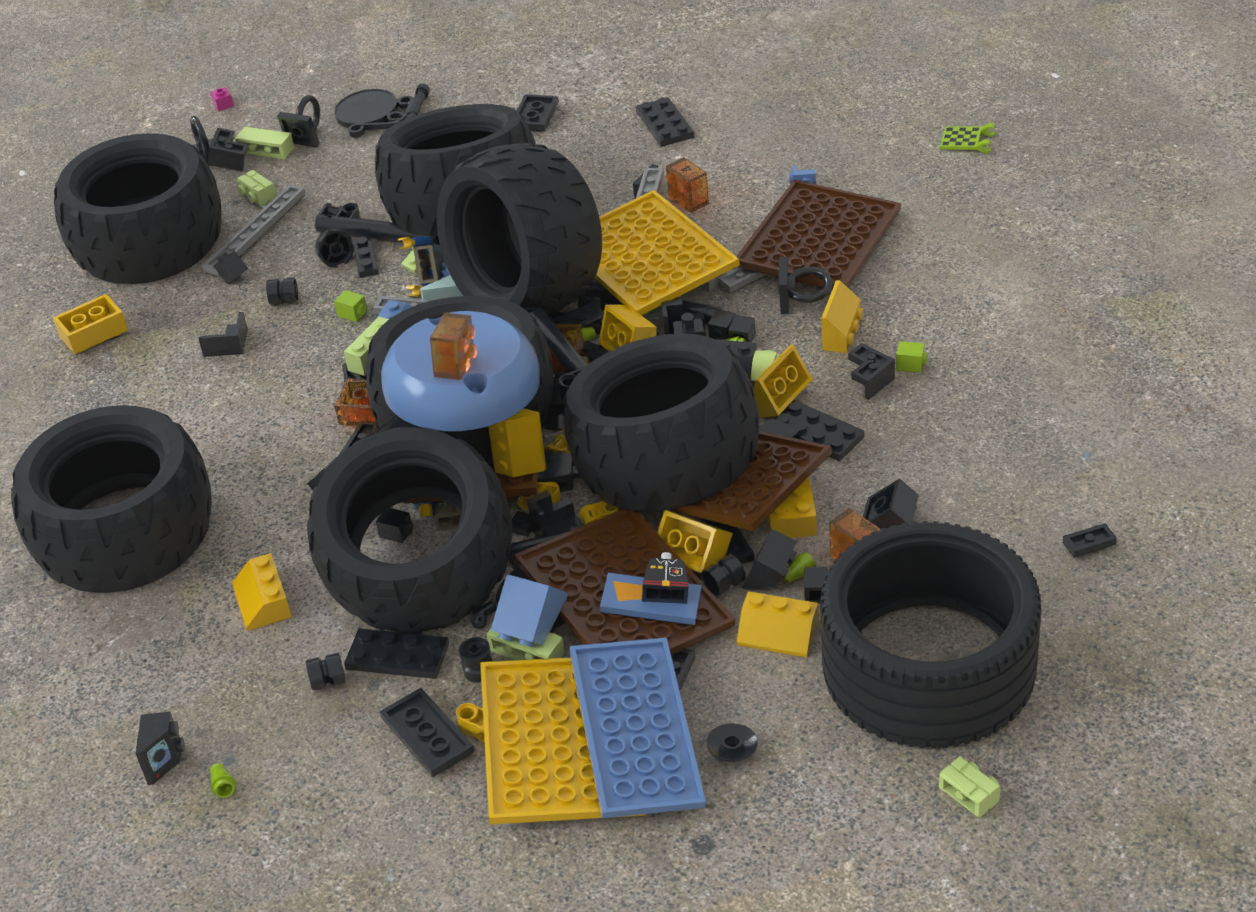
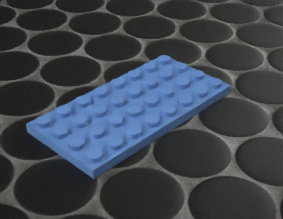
M667 638L570 646L569 653L602 818L705 808L706 799Z

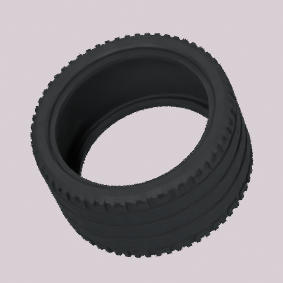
M915 521L912 524L901 523L899 526L891 525L890 528H881L878 532L874 531L869 536H863L862 540H856L853 546L849 545L846 551L841 552L839 558H836L834 564L830 566L823 582L820 600L822 667L826 686L833 701L837 703V707L842 709L843 714L849 716L853 723L857 722L858 727L867 729L868 733H874L878 738H886L889 742L895 741L899 745L908 744V747H914L915 745L920 746V748H925L926 746L931 747V749H937V747L941 746L943 748H948L951 745L957 747L962 743L967 745L970 744V741L974 740L977 742L982 737H989L992 732L997 733L1000 727H1006L1008 721L1012 722L1015 716L1019 715L1022 708L1026 706L1027 700H1029L1033 691L1037 675L1042 608L1039 586L1037 585L1036 578L1033 577L1032 570L1028 569V564L1023 562V558L1020 555H1016L1015 550L1009 549L1008 545L1001 543L998 538H992L988 533L983 534L981 530H972L971 527H962L960 524L952 525L950 522L939 523V521H934L933 523H928V521H923V523H917ZM913 606H940L956 609L979 619L989 626L999 638L985 649L967 657L931 662L911 660L886 652L872 644L860 632L875 619L898 609Z

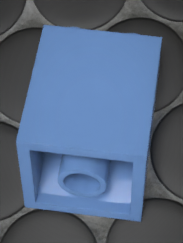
M507 575L491 631L499 633L498 638L511 642L513 637L520 639L519 644L532 648L534 643L543 645L567 599L568 593L545 584Z

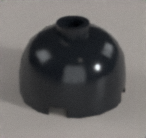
M334 228L322 232L315 243V252L320 261L334 268H337V265L342 263L347 264L353 257L355 248L351 236L342 230Z

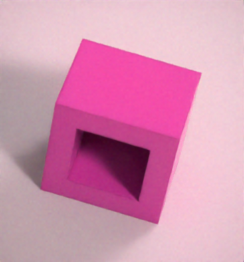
M226 87L210 92L213 105L218 112L234 106L232 95Z

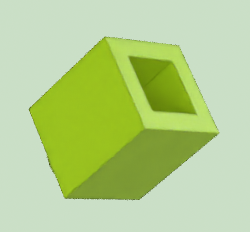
M345 290L334 300L337 316L357 322L368 311L365 296Z
M899 341L896 354V371L922 373L923 364L927 365L928 352H924V343Z

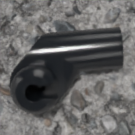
M492 601L473 611L471 623L474 628H484L487 623V616L497 610Z

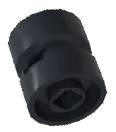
M285 278L282 282L279 279L267 280L266 293L269 304H281L283 300L286 303L298 302L296 278Z
M731 554L701 572L703 583L716 597L727 592L730 589V585L735 587L746 579V573L742 564Z
M472 637L462 642L459 647V654L464 677L470 682L481 683L480 662H493L489 642L486 639Z
M339 652L326 655L324 660H321L319 657L306 660L312 690L326 688L327 683H330L332 686L346 683Z

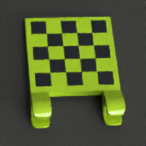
M988 123L984 126H946L940 150H978L982 153H989L991 147H985L984 145L989 146L990 140L984 139L980 142L979 140L981 134L993 137L995 131L988 129H994L995 124Z

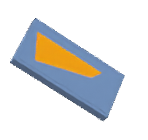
M616 573L607 574L600 612L695 625L702 585L689 584L687 604L642 602L644 577Z

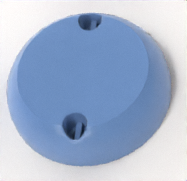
M457 311L450 312L440 318L421 320L404 331L396 339L382 365V390L389 408L397 416L413 425L439 431L473 430L499 423L522 410L533 399L538 390L540 368L533 345L513 324L487 313ZM452 329L466 331V334L455 338V332H452Z

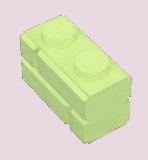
M254 170L247 172L246 175H242L236 180L239 194L241 196L245 195L250 202H255L259 206L267 204L268 201L271 202L277 196L275 184Z
M960 756L939 774V788L978 818L982 817L988 812L989 808L994 807L1000 800L1001 786L998 781L992 776L987 777L974 762H967Z

